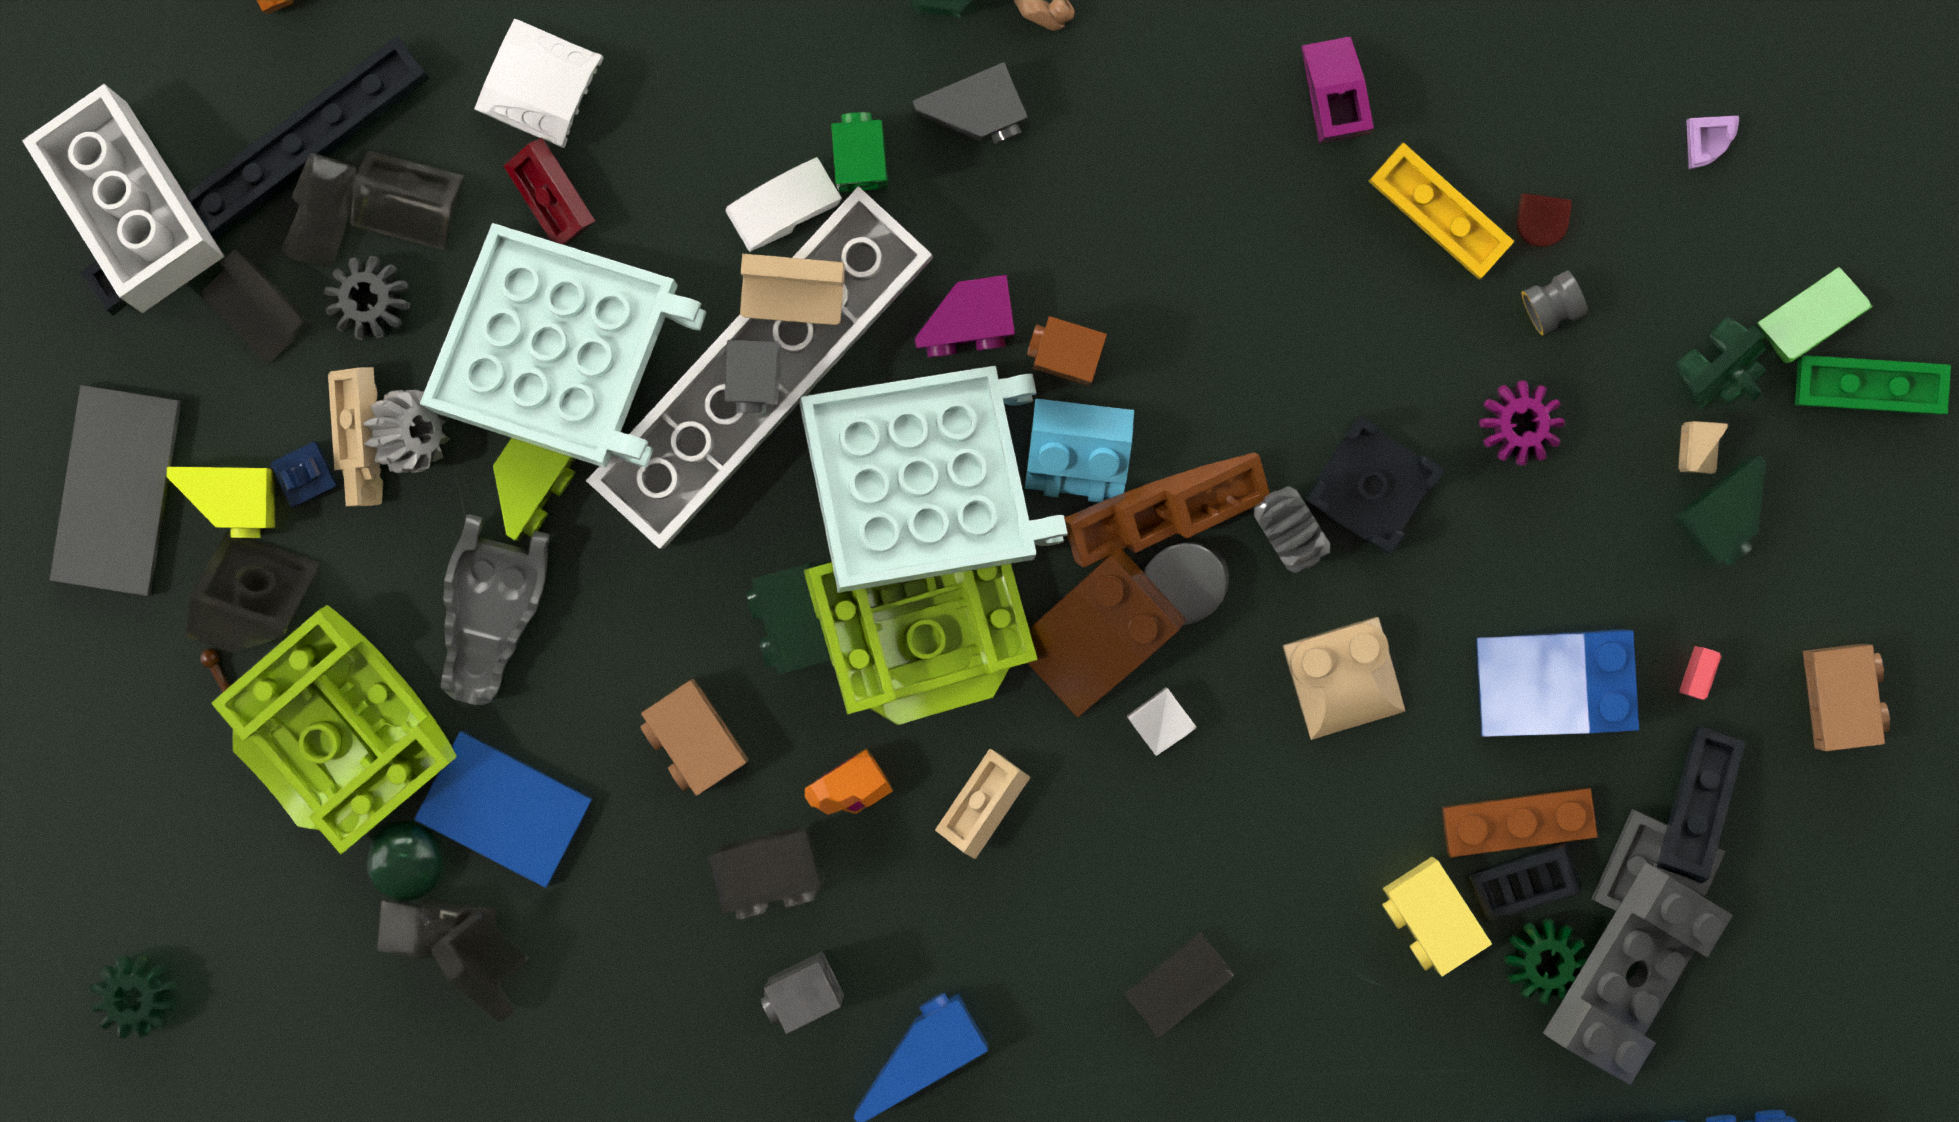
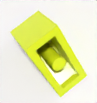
M167 467V478L215 527L230 528V538H261V528H275L276 475L273 469Z

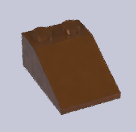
M1119 546L1029 628L1038 660L1028 662V664L1078 718L1177 633L1186 621V618Z

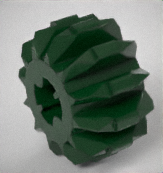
M1544 919L1541 934H1539L1535 926L1528 922L1523 926L1529 938L1524 942L1514 935L1509 939V942L1520 951L1519 954L1509 953L1503 957V961L1506 964L1519 966V968L1507 975V979L1511 984H1518L1524 981L1520 995L1526 999L1533 996L1538 989L1539 1002L1547 1005L1550 1003L1552 989H1554L1558 997L1563 1000L1568 993L1565 984L1568 981L1573 984L1577 978V975L1573 974L1574 969H1582L1587 961L1585 958L1574 957L1586 948V944L1582 939L1569 942L1573 928L1567 924L1560 927L1555 934L1554 922L1551 919ZM1543 951H1547L1552 956L1555 953L1557 954V957L1551 961L1553 970L1550 972H1546L1541 967L1536 970V966L1542 962L1540 953Z

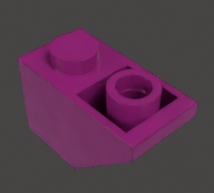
M1351 37L1302 45L1301 49L1319 144L1368 135L1374 129L1365 79Z
M1007 275L957 282L915 337L917 351L927 349L928 358L957 354L956 345L976 342L977 351L1006 347L1005 338L1015 337Z

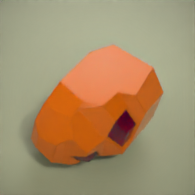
M866 748L805 788V798L811 807H816L827 815L841 810L857 814L893 792V788L872 754Z

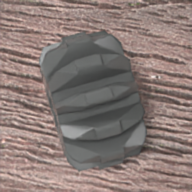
M369 257L365 271L359 259L351 258L349 259V268L352 275L348 276L338 268L332 272L334 278L342 283L340 289L332 286L325 287V295L339 299L338 303L329 305L326 308V313L329 316H338L345 313L339 320L337 329L345 333L355 324L354 334L358 340L364 341L366 339L369 327H371L376 338L383 339L386 337L383 321H386L395 328H399L402 325L400 318L392 314L394 308L409 310L410 308L409 302L396 299L395 296L405 292L409 288L406 281H396L390 284L396 276L398 269L394 265L389 264L380 272V259L377 257ZM370 286V292L378 295V301L375 306L368 304L370 310L364 312L365 307L362 303L357 302V295L359 291L367 293L365 287Z
M1287 486L1278 492L1275 490L1254 507L1255 519L1287 570L1297 573L1305 568L1309 569L1319 563L1320 559L1330 552V542L1296 489Z

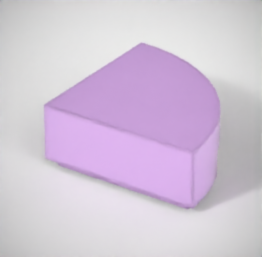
M1739 116L1689 118L1686 120L1689 169L1700 168L1712 163L1729 148L1737 134Z

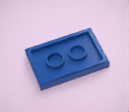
M460 731L452 746L457 757L439 771L414 820L545 888L548 887L593 799L483 741Z

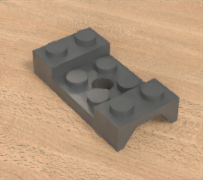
M1645 863L1543 1034L1569 1051L1631 1085L1656 1042L1646 1037L1645 1033L1694 952L1697 951L1708 958L1733 915L1669 875ZM1639 961L1635 975L1626 980L1629 967L1634 962Z

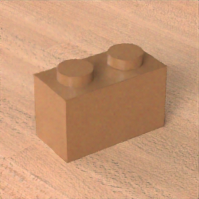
M1854 644L1803 651L1815 749L1833 751L1885 744L1884 732L1890 730V717L1886 703H1880L1878 683L1884 680V668L1880 654L1874 653L1873 645Z
M691 679L641 713L646 720L640 726L641 730L656 751L664 747L674 762L668 767V770L684 792L691 788L697 796L749 760L695 679Z

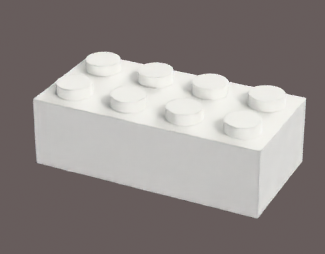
M105 84L22 140L119 298L141 313H144L224 257L128 103Z

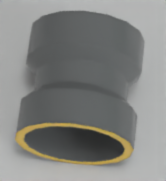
M1569 271L1553 277L1551 284L1545 287L1535 285L1522 291V298L1535 328L1542 336L1556 330L1559 322L1566 319L1576 321L1588 315V308L1582 291Z

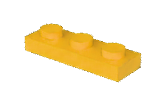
M1402 143L1368 181L1477 279H1481L1514 242L1405 143Z

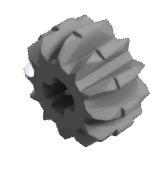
M416 389L405 392L403 390L391 391L384 395V400L370 405L375 418H370L363 423L372 430V437L365 445L377 448L374 462L381 463L382 465L388 464L389 471H394L395 473L423 472L430 468V462H436L438 459L443 458L439 445L445 444L450 440L449 437L442 433V425L449 418L438 416L437 413L420 405L424 391Z

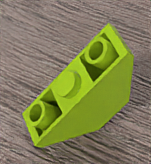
M511 438L493 465L507 536L515 541H521L525 534L531 538L533 537L534 532L539 530L548 516V513L542 508L552 493L560 497L574 478L576 472L570 469L576 458Z

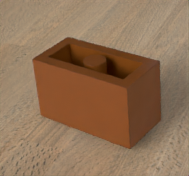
M1049 316L1046 327L1036 324L1027 356L1036 358L1033 366L1035 370L1090 386L1107 334Z

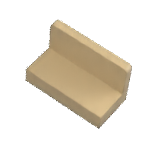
M742 254L741 275L743 276L740 308L742 317L824 325L840 324L845 277L844 262Z

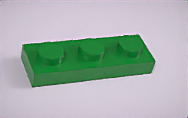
M1801 355L1798 357L1795 405L1946 415L1948 414L1951 365Z

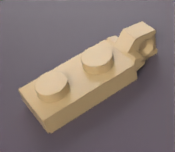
M374 367L331 371L328 374L334 470L342 471L346 506L361 507L382 504L383 480L380 477V463L374 462L377 448L365 445L372 437V430L363 424L370 418H375L370 406L377 401Z

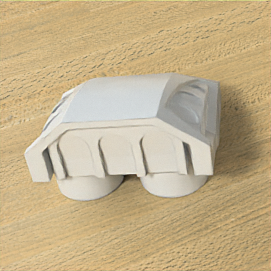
M514 19L483 85L475 110L564 148L568 140L566 135L570 133L569 129L572 126L574 115H578V106L584 94H587V87L592 81L593 73L596 74V67L601 66L604 57Z

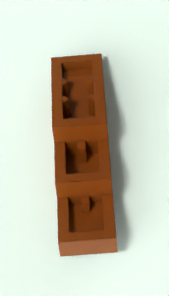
M1254 452L1204 465L1151 482L1065 517L1067 537L1075 562L1084 568L1109 556L1119 546L1122 549L1127 547L1136 553L1176 533L1189 538L1258 505L1264 500V497L1270 494L1260 456Z

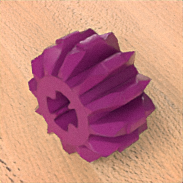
M1527 381L1517 382L1515 397L1506 385H1503L1497 389L1498 396L1503 405L1491 399H1487L1484 402L1483 406L1486 410L1496 415L1495 418L1479 420V427H1494L1495 434L1486 437L1483 443L1486 447L1496 445L1500 441L1503 443L1497 455L1499 460H1507L1515 448L1517 465H1526L1529 450L1538 461L1546 459V451L1541 441L1548 446H1559L1561 440L1551 434L1549 429L1564 427L1565 420L1562 418L1550 419L1549 412L1558 409L1561 404L1558 399L1548 401L1544 405L1541 403L1547 391V388L1543 385L1537 386L1530 398ZM1527 412L1531 416V419L1527 420V422H1533L1532 430L1520 432L1517 435L1512 429L1517 426V424H1511L1512 415H1520Z

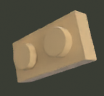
M989 749L935 831L962 852L976 859L1031 777L1005 757Z

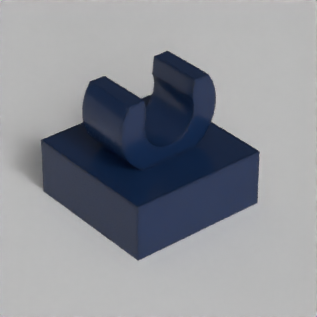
M314 441L270 463L291 508H295L339 487L318 442Z

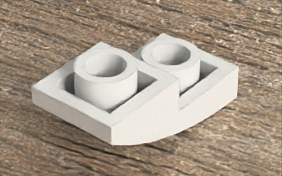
M818 157L759 186L727 206L725 211L747 249L751 252L792 233L795 225L838 206L842 198Z

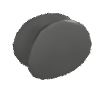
M1196 541L1182 542L1165 548L1152 558L1144 571L1146 576L1186 618L1183 625L1199 622L1212 614L1224 600L1229 585V571L1225 559L1216 549Z

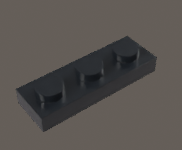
M1700 725L1693 730L1656 867L1701 883L1709 880L1744 751L1745 741Z

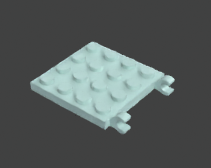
M492 223L420 405L437 414L607 468L611 455L646 468L653 448L646 446L647 440L621 433V429L662 324L666 317L682 326L700 331L707 312L700 309V302L674 295L678 285L672 278Z
M996 366L800 398L799 404L838 593L1034 560L1036 556L1035 545L1050 546L1064 542L1063 536L1068 534L1064 515L1029 521L1004 404L1023 405L1033 401L1032 395L1037 393L1033 374L998 379Z

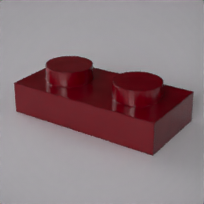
M543 138L527 144L504 165L505 170L552 242L567 245L595 222L584 201L578 195Z

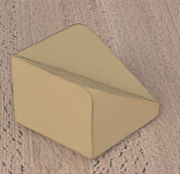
M1696 421L1685 422L1681 426L1678 466L1680 472L1716 473L1719 439L1726 431L1728 424Z

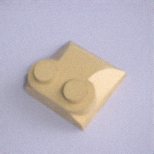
M1373 617L1282 645L1311 740L1406 711L1389 654L1388 641L1382 631L1379 617Z

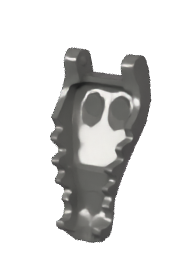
M467 514L463 532L450 559L444 580L443 600L446 608L444 628L447 656L441 680V689L457 701L484 705L494 700L501 685L505 666L512 657L523 631L540 603L547 579L550 534L535 531L530 541V549L482 538L484 518Z

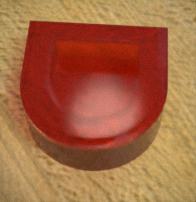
M1521 194L1517 228L1523 240L1535 247H1548L1561 240L1568 229L1572 200Z

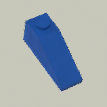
M944 992L931 998L919 1007L922 1014L915 1018L855 1109L854 1119L856 1122L868 1121L988 1051V1044L959 994L948 999Z

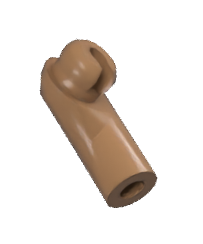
M1014 0L1024 18L1051 31L1065 28V23L1071 21L1075 14L1074 8L1068 0H1053L1051 3L1045 0Z

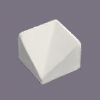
M1167 687L1127 715V718L1156 756L1197 728Z

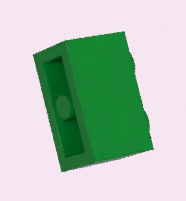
M870 112L841 115L842 123H831L835 180L839 193L854 192L858 186L863 191L889 189L882 120H873Z

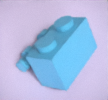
M1035 399L1025 489L1044 491V496L1057 498L1059 493L1088 496V501L1102 502L1103 498L1109 499L1124 493L1132 446L1134 410Z

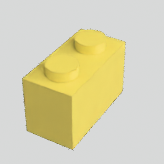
M1430 857L1383 888L1390 899L1382 904L1398 929L1405 925L1409 928L1416 939V942L1409 947L1425 971L1434 967L1441 976H1444L1492 945L1443 867L1434 857Z

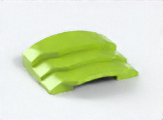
M832 562L803 570L816 617L820 620L832 666L835 668L847 714L870 708L896 725L904 724L993 698L1009 668L1038 660L1011 564L840 593L837 590Z
M328 605L312 615L211 703L233 728V752L265 784L290 815L297 827L320 830L340 854L345 852L457 757L433 716L402 676L355 627Z

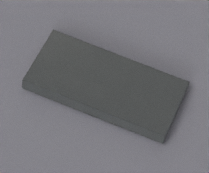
M80 385L50 581L151 596L169 485L167 467L172 466L182 401Z

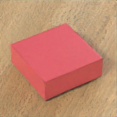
M1694 646L1679 693L1705 700L1710 692L1721 659L1720 653L1704 647Z

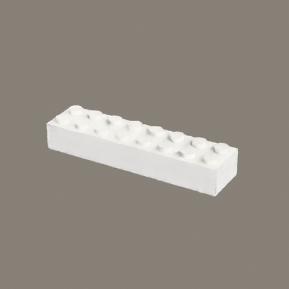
M859 186L792 257L844 262L845 277L840 324L824 325L744 318L740 314L629 434L647 440L646 446L653 448L647 467H641L611 455L607 468L599 466L586 480L659 549H665L793 411L799 404L800 398L806 396L933 259L932 254ZM727 340L767 341L781 344L778 405L766 404V414L736 412V403L724 401Z

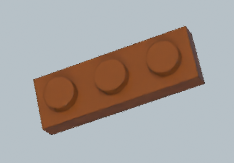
M1589 787L1442 807L1449 857L1597 838L1592 792Z

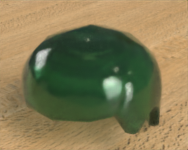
M407 820L387 824L373 837L367 856V870L373 885L381 894L401 902L424 897L435 888L443 868L442 854L433 838L432 832L425 826Z

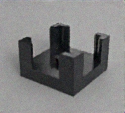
M1361 416L1355 417L1303 501L1385 554H1392L1404 535L1403 528L1425 493L1433 489L1445 469L1425 456L1419 457L1382 434L1379 427Z

